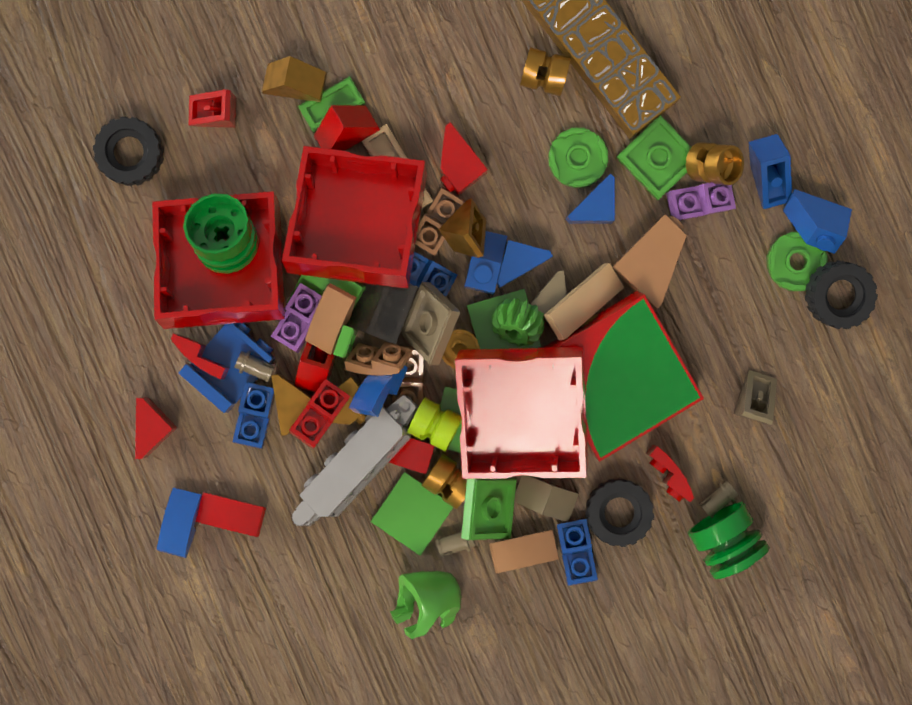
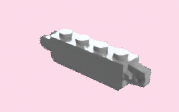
M403 395L388 408L382 407L378 417L367 415L365 425L359 431H353L345 439L344 443L346 445L340 452H335L324 462L326 467L318 475L314 474L305 482V489L299 495L303 501L298 505L291 517L296 526H312L320 517H338L411 439V434L407 432L408 424L418 409L417 404L412 399Z

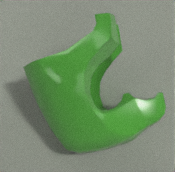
M420 571L400 575L397 607L395 610L390 611L396 624L410 619L414 612V602L416 600L419 608L418 622L404 629L406 636L410 639L424 636L439 616L442 621L440 626L442 628L449 626L453 623L456 614L461 608L462 597L459 584L451 573L445 571Z

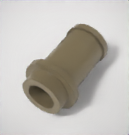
M241 351L234 368L239 369L240 374L246 372L268 383L275 364L250 355L251 351L247 353Z
M727 481L723 484L719 483L720 487L699 503L711 518L729 502H735L734 498L739 495Z
M462 529L459 533L435 539L441 558L466 549L469 552L472 547L476 546L475 541L462 539Z

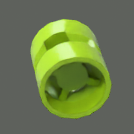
M425 397L418 407L407 432L421 440L428 437L431 445L446 452L461 424L462 418L460 414L450 409L444 412L441 411L440 404Z

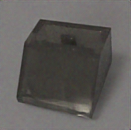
M362 283L366 288L352 311L350 321L346 325L397 345L418 292V287L409 284V288L406 289Z

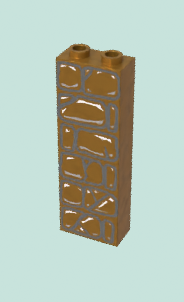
M521 0L563 55L571 58V65L629 139L681 98L606 0Z

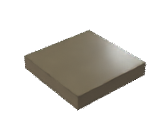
M422 282L401 335L430 365L439 366L460 311L432 283Z

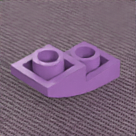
M711 182L666 193L670 215L679 221L736 209L732 185H721Z
M300 283L284 308L286 310L285 319L279 322L271 337L299 353L306 342L305 338L322 296Z

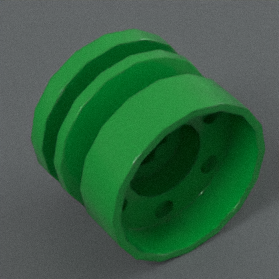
M214 193L207 195L192 204L185 215L183 225L185 237L206 268L216 273L229 274L239 271L251 263L257 253L259 239L256 228L250 220L246 209L238 199L228 194Z
M743 502L734 503L722 508L713 518L710 516L705 517L688 531L689 537L699 552L713 549L703 561L705 565L712 566L709 572L715 580L723 579L748 569L769 552L770 547L767 542L760 540L762 537L760 530L745 532L754 519Z

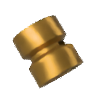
M530 47L520 86L535 90L541 86L544 92L561 96L571 58L558 54L548 57L546 51ZM539 66L548 67L545 77L537 74Z
M706 142L696 143L691 147L686 157L687 174L691 179L698 182L733 185L740 179L744 170L743 153L734 145H717Z
M454 330L442 359L447 365L455 368V359L459 350L479 349L478 340L472 333L466 330Z
M443 453L421 486L434 495L441 493L442 500L457 509L465 499L467 479H462V469L459 470L457 468V462Z

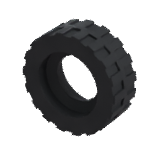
M126 116L120 117L117 120H110V123L103 125L100 133L96 135L95 145H93L95 153L93 157L98 164L99 170L112 181L126 186L134 184L138 186L145 181H150L152 176L159 172V167L163 164L164 147L161 145L162 140L156 131L144 121L134 117L127 118ZM134 137L143 146V157L134 166H123L115 158V145L122 138Z
M836 260V262L830 261L826 265L818 267L817 271L810 276V281L806 284L805 288L807 290L805 301H807L809 312H812L813 317L821 321V323L836 329H851L853 326L861 325V322L870 317L871 311H874L875 301L878 297V294H876L877 285L873 281V276L867 273L866 269L862 266ZM846 280L854 287L855 297L850 306L838 310L829 304L827 293L834 282Z
M621 478L610 479L605 483L599 484L590 493L591 496L589 500L587 499L585 515L590 529L601 541L611 546L626 547L629 544H636V541L643 539L646 536V532L650 531L652 527L651 522L654 520L653 503L648 493L636 483ZM614 498H625L634 507L633 520L627 526L614 527L605 518V507Z

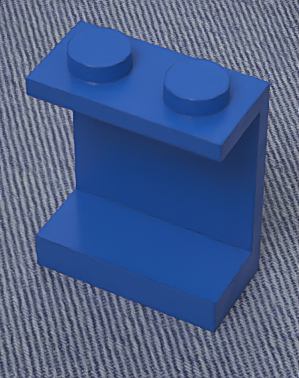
M245 323L225 324L206 345L202 357L229 368L225 379H219L208 374L192 362L185 364L178 372L223 413H228L241 399L245 382L254 384L258 379L246 372L240 374V370L234 368L241 351L245 353L251 351L250 355L268 363H272L276 359L270 354L274 349L261 338L258 341L254 340L248 334L251 329Z

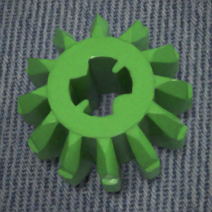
M518 298L513 300L504 299L502 304H499L498 308L495 309L492 317L493 331L499 334V338L508 340L510 344L516 343L520 347L524 344L532 346L534 341H538L539 336L542 335L544 330V313L538 311V306L528 304L527 300L523 302Z

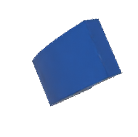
M414 252L409 284L419 288L422 282H430L446 297L458 275Z
M404 366L400 373L393 375H368L358 388L349 408L358 414L378 417L387 395H397L408 367Z
M245 382L233 443L263 449L274 400L273 388Z
M172 488L157 544L158 551L187 558L196 532L194 524L202 498L201 494Z
M583 519L557 524L567 585L573 586L597 581L587 520Z

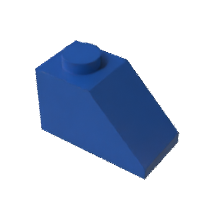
M778 134L750 141V167L762 208L767 209L785 204L792 194L790 153Z
M796 189L793 191L784 205L783 212L806 244L835 254L847 238L852 209Z
M488 231L485 232L484 256L480 258L471 257L464 288L492 295L495 293L507 236Z

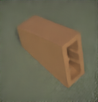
M666 214L660 217L612 266L615 273L634 292L638 291L645 294L653 310L658 309L662 305L687 237L682 231L685 228L683 224L674 216L669 218Z

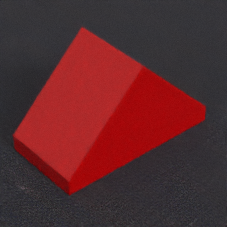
M227 89L190 95L188 126L236 128V96L231 90Z
M331 105L314 137L321 148L345 151L380 131L365 105Z
M148 397L136 398L135 459L148 457L178 428Z

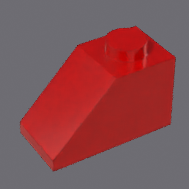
M451 122L445 125L440 173L443 176L440 178V181L450 193L455 190L460 195L486 175L488 169Z
M307 342L299 360L294 386L316 392L325 379L329 381L336 355H333V353L330 355Z

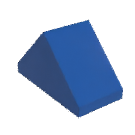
M610 173L565 220L569 224H612L615 221V177Z
M508 240L497 280L498 287H503L553 257L552 253L549 250Z

